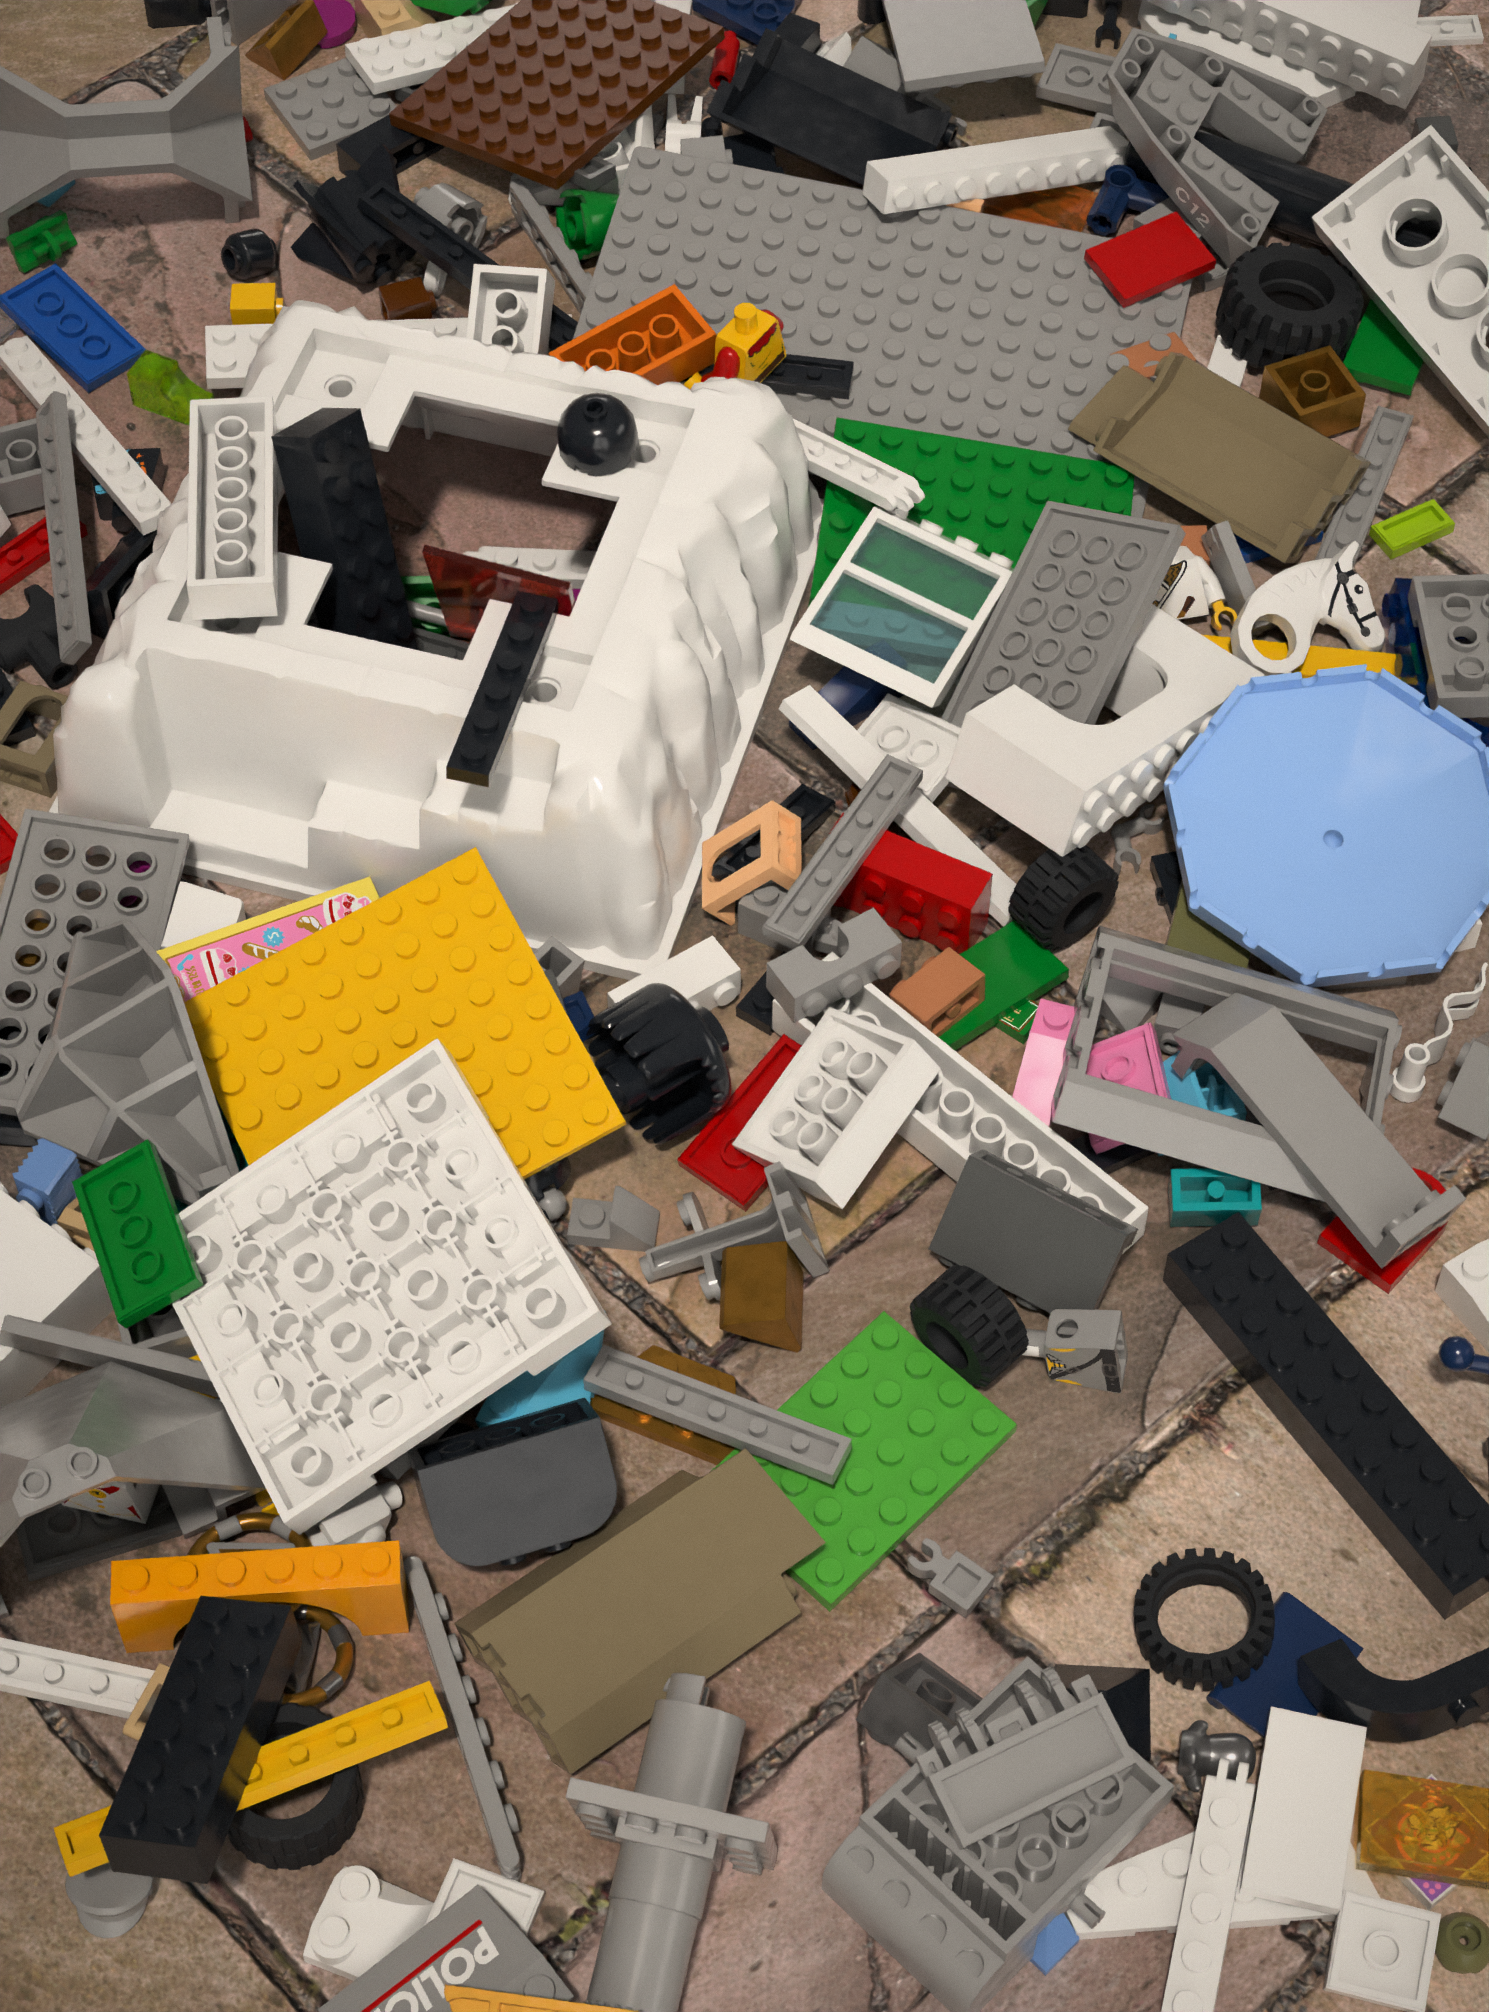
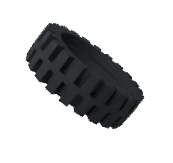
M1191 1548L1185 1549V1558L1180 1559L1175 1552L1167 1556L1166 1566L1160 1561L1152 1567V1576L1145 1574L1141 1580V1590L1137 1589L1134 1606V1628L1137 1643L1140 1646V1651L1145 1661L1150 1660L1151 1668L1157 1674L1164 1671L1165 1679L1173 1684L1180 1678L1183 1681V1687L1194 1690L1196 1682H1202L1203 1691L1214 1690V1682L1218 1681L1221 1682L1223 1689L1233 1686L1235 1676L1242 1682L1250 1677L1251 1667L1257 1671L1263 1664L1264 1655L1268 1656L1272 1648L1275 1613L1268 1584L1264 1585L1263 1576L1257 1569L1251 1572V1565L1248 1561L1241 1558L1238 1563H1235L1234 1553L1224 1550L1221 1558L1216 1557L1215 1548H1204V1556H1197L1196 1549ZM1199 1584L1221 1586L1238 1594L1247 1604L1251 1615L1250 1628L1244 1638L1229 1649L1210 1654L1187 1652L1169 1643L1161 1633L1158 1615L1165 1599L1178 1590Z

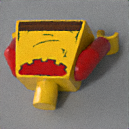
M751 303L737 305L734 309V318L717 334L715 339L713 371L703 376L697 372L683 385L691 389L694 383L704 382L710 377L740 378L761 383L786 357L781 334L784 328L783 321L770 310H759Z

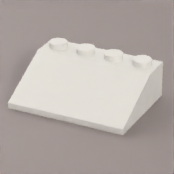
M829 1007L732 1145L765 1167L780 1161L799 1188L818 1199L843 1209L941 1068L914 1039Z

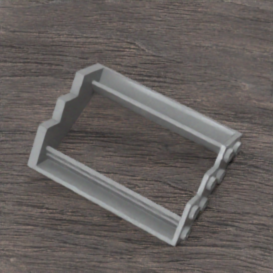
M1098 926L1074 1003L1075 1015L1063 1050V1066L1051 1101L1052 1121L1060 1125L1326 1202L1263 1126L1085 1074L1107 977L1110 976L1212 1007L1237 992L1276 1006L1298 1032L1370 1052L1371 1055L1359 1088L1364 1097L1361 1109L1383 1135L1385 1125L1381 1124L1384 1103L1390 1094L1394 1075L1389 1074L1393 1050L1397 1048L1402 1032V1026L1398 1025L1399 1019L1394 1011L1114 929Z

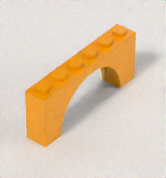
M399 1540L111 1561L110 1606L126 1653L174 1650V1638L178 1631L190 1622L200 1596L254 1602H287L321 1607L351 1620L360 1629L362 1636L409 1633L408 1586Z

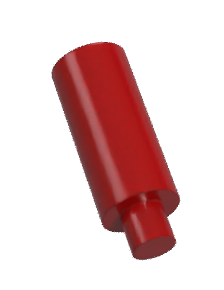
M730 30L724 32L725 39L714 50L709 82L715 89H718L721 80L731 83L736 72L740 41L736 38V33Z

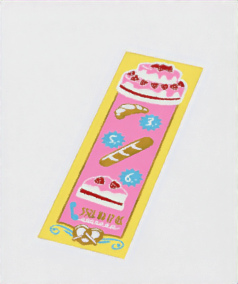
M369 876L156 952L170 967L185 1002L379 899V895Z

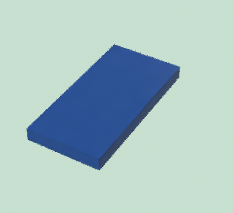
M56 263L0 295V308L88 393L147 358L146 349Z

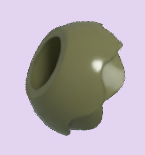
M1455 1912L1443 1917L1440 1920L1435 1948L1438 1960L1451 1972L1475 1974L1482 1971L1489 1963V1927L1480 1918L1466 1912ZM1459 1939H1466L1468 1944L1462 1945Z

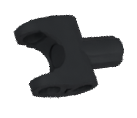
M33 584L24 589L25 598L30 606L27 612L14 619L0 618V667L5 672H9L29 661L49 687L59 689L73 681L74 676L78 672V666L76 663L70 665L61 662L54 598L42 587Z

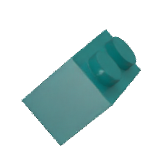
M1211 1168L1171 1169L1168 1182L1170 1227L1215 1226L1238 1212L1250 1226H1258L1262 1211L1261 1186L1259 1182Z

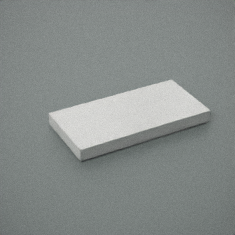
M1271 1706L1240 1894L1338 1916L1367 1727Z

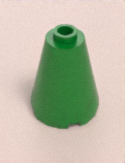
M568 189L560 194L559 198L565 199L563 207H557L556 224L562 231L565 244L569 250H575L580 262L600 255L619 194L580 189Z

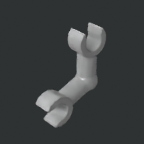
M1154 804L1143 806L1139 811L1138 817L1125 823L1117 824L1112 828L1111 836L1116 848L1113 869L1118 876L1120 875L1122 861L1131 862L1134 866L1135 874L1138 873L1140 868L1141 856L1137 850L1132 848L1130 837L1142 832L1153 835L1161 831L1164 817L1156 821L1146 819L1152 816Z

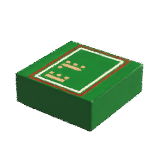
M1030 1000L999 1020L998 1024L994 1025V1027L1024 1045L1028 1040L1039 1003Z

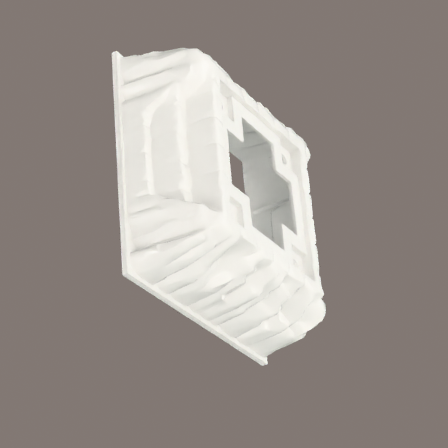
M297 300L290 307L283 306L274 324L263 334L258 343L256 355L249 364L245 384L240 397L273 396L278 432L321 408H360L371 449L388 452L401 424L411 428L424 429L425 439L430 440L433 432L436 431L552 456L542 478V486L617 502L570 616L556 615L489 787L446 779L447 763L512 604L489 599L464 659L458 660L308 626L307 623L333 570V566L331 563L278 552V616L193 620L187 591L188 473L183 479L173 503L166 507L165 510L159 512L157 535L153 542V553L138 565L133 582L117 605L115 619L95 658L94 664L87 667L72 684L68 699L61 706V722L55 728L53 734L58 795L49 812L189 834L190 844L183 874L296 901L304 900L369 876L379 898L476 847L533 953L553 936L585 960L584 970L626 980H632L673 957L702 878V843L716 835L720 830L813 578L817 551V533L821 523L824 499L819 498L816 488L809 479L808 458L804 453V447L796 430L792 415L786 412L780 398L769 386L751 380L710 377L704 382L694 383L691 389L680 382L668 381L656 385L646 378L620 370L605 371L597 365L585 371L582 366L574 361L562 362L554 356L529 352L513 354L503 345L484 344L476 340L450 335L437 337L432 331L420 328L408 329L395 322L381 319L368 320L355 306L336 312L327 305L304 300ZM584 394H610L621 400L634 415L638 431V448L631 455V462L613 474L592 476L588 475L587 470L580 469L575 466V471L568 467L560 457L557 427L561 414L573 400ZM278 466V504H279V502H280V500H281V498H282V496H283L285 490H284V486H283V482H282V478H281V474H280V470H279V466Z

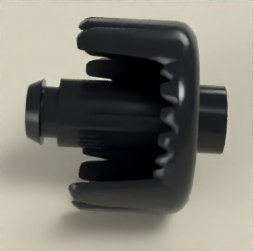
M651 983L600 1012L589 1021L588 1028H591L587 1031L586 1037L591 1034L593 1035L587 1040L597 1036L589 1044L590 1055L595 1057L609 1050L595 1062V1067L622 1115L643 1108L629 1123L636 1130L650 1126L642 1133V1137L645 1139L653 1140V1143L662 1145L719 1112L727 1105L731 1096V1077L723 1054L729 1050V1042L723 1027L707 1008L700 1007L696 1010L674 988L662 983Z

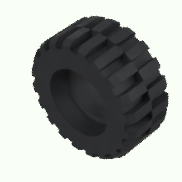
M1271 243L1268 247L1260 245L1251 249L1250 252L1246 251L1231 264L1216 311V325L1227 347L1232 346V351L1238 358L1247 359L1249 365L1257 369L1329 345L1342 361L1346 357L1362 314L1364 300L1356 278H1352L1351 271L1345 265L1341 267L1336 258L1331 255L1326 257L1320 254V250L1312 247L1310 250L1301 248V244L1290 243L1289 246H1282L1281 243Z

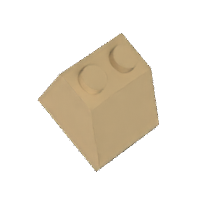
M354 0L356 21L368 38L391 34L394 31L417 28L429 23H437L427 8L415 6L411 0Z

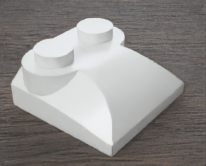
M358 1865L344 1866L334 1877L311 1925L303 1953L304 1961L355 1981L423 1928L434 1903L378 1879L369 1868Z

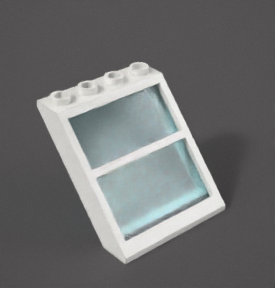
M874 506L793 630L790 640L934 708L940 706L977 646L1014 570L1011 568L1014 561L995 552H992L990 557L977 552L976 550L979 546L977 543L958 535L954 541L941 535L944 528L933 522L922 519L921 523L918 524L908 519L909 512H904L896 507L888 511L880 506Z

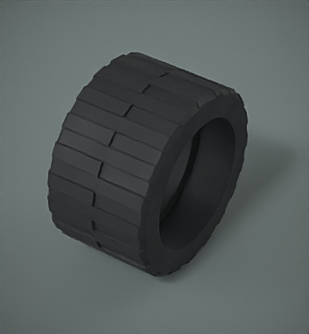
M291 1702L278 1705L262 1746L330 1720L333 1717L330 1714L322 1713L319 1708L310 1705L303 1706ZM355 1764L333 1773L331 1787L321 1802L310 1811L297 1817L270 1819L257 1815L248 1808L237 1811L227 1833L230 1843L237 1851H241L246 1856V1859L274 1870L278 1868L299 1870L300 1867L314 1866L321 1863L329 1855L333 1856L341 1849L342 1844L351 1838L355 1831L356 1823L362 1815L364 1788L359 1765Z

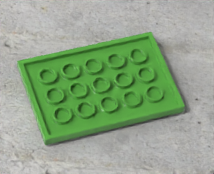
M885 1311L777 1409V1411L852 1439V1449L834 1484L831 1485L751 1454L826 1542L785 1572L830 1612L1016 1432L1017 1424ZM735 1448L716 1467H718L719 1465H721L722 1463H724L725 1461L739 1453L741 1450Z

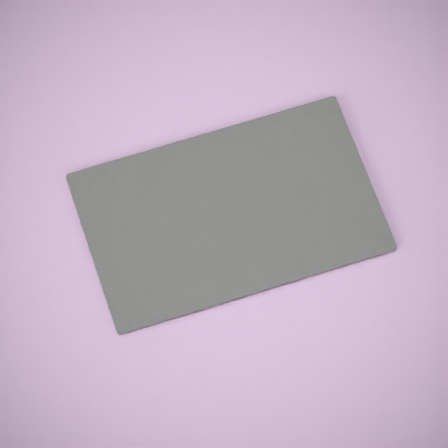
M638 146L633 150L573 339L673 284L678 287L715 331L716 335L734 318V309L741 303H751L759 310H770L783 321L784 328L781 334L786 354L854 362L849 400L774 391L780 398L786 412L792 415L793 419L832 438L836 418L838 417L1113 463L1094 452L1095 445L1068 430L1072 420L1123 365L1129 366V360L1126 356L1112 353L1149 341L1152 349L1165 351L1171 346V339L1166 334L1175 332L1180 338L1192 279L1123 308L1084 259L1085 250L1113 238L944 205L882 214L862 194V189ZM1149 361L1144 365V367L1156 365L1159 362ZM1155 375L1150 377L1152 381H1155L1157 378ZM1137 476L1134 477L1131 516L1142 518L1149 483Z

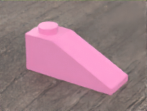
M1041 998L1029 1033L1012 1097L1050 1127L1052 1122L1051 1101L1063 1066V1050L1075 1010L1073 1006Z

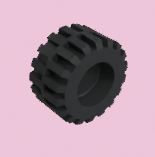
M1087 845L1082 848L1077 847L1063 857L1048 849L1028 867L1019 879L1010 897L1008 912L1046 950H1059L1077 941L1101 919L1115 896L1119 877L1115 870Z
M957 1264L947 1269L910 1303L911 1320L923 1344L974 1387L988 1386L1025 1353L1029 1345L1025 1325L1008 1297L984 1275L965 1265L960 1266Z

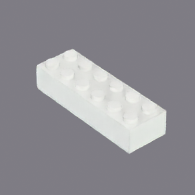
M273 396L190 400L187 591L193 620L278 616V462L271 436L278 433Z

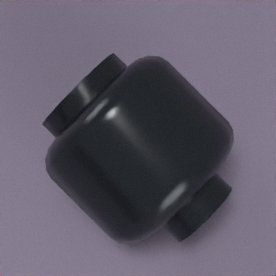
M248 229L231 234L226 239L221 250V259L225 269L240 280H247L269 273L273 269L277 255L274 241L260 229Z

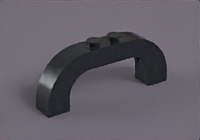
M1341 1638L1300 1656L1298 1685L1315 1708L1325 1717L1331 1720L1367 1727V1738L1391 1742L1421 1740L1438 1735L1456 1726H1468L1475 1722L1480 1715L1489 1712V1647L1426 1676L1413 1680H1392L1378 1676L1366 1669L1356 1659Z

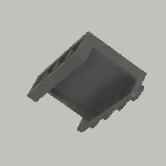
M982 1149L969 1155L928 1249L939 1254V1260L949 1267L958 1264L978 1271L992 1281L1000 1290L1003 1288L1015 1294L1016 1301L1029 1309L1040 1310L1041 1308L1049 1313L1055 1309L1097 1310L1123 1250L1132 1245L1138 1229Z

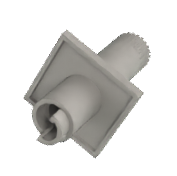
M673 1673L671 1678L667 1680L663 1691L667 1692L666 1699L655 1701L634 1792L570 1777L566 1799L585 1826V1829L591 1831L590 1836L620 1844L608 1896L610 1903L585 2004L639 2012H677L697 1924L702 1918L712 1871L719 1872L722 1859L730 1860L729 1862L733 1863L732 1869L747 1874L761 1875L762 1868L774 1871L778 1849L770 1824L726 1813L746 1721L733 1714L706 1706L710 1689L705 1687V1676Z

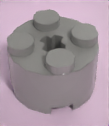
M446 183L433 185L430 189L422 187L414 197L416 205L475 248H478L487 224V216L481 212V207L484 206L481 202Z

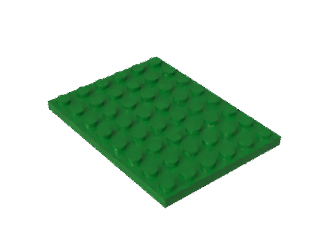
M836 418L834 439L898 469L918 481L919 487L925 494V499L918 504L914 503V507L908 511V519L918 524L921 523L922 519L933 522L944 528L941 535L954 541L957 535L969 539L979 545L976 550L977 552L988 557L991 556L992 552L1003 555L1014 561L1011 567L1013 569L1047 501L1131 516L1135 475L1115 463ZM828 480L826 483L808 607L872 508L878 506ZM880 523L853 563L971 620H974L998 579ZM848 575L844 577L829 600L937 618Z

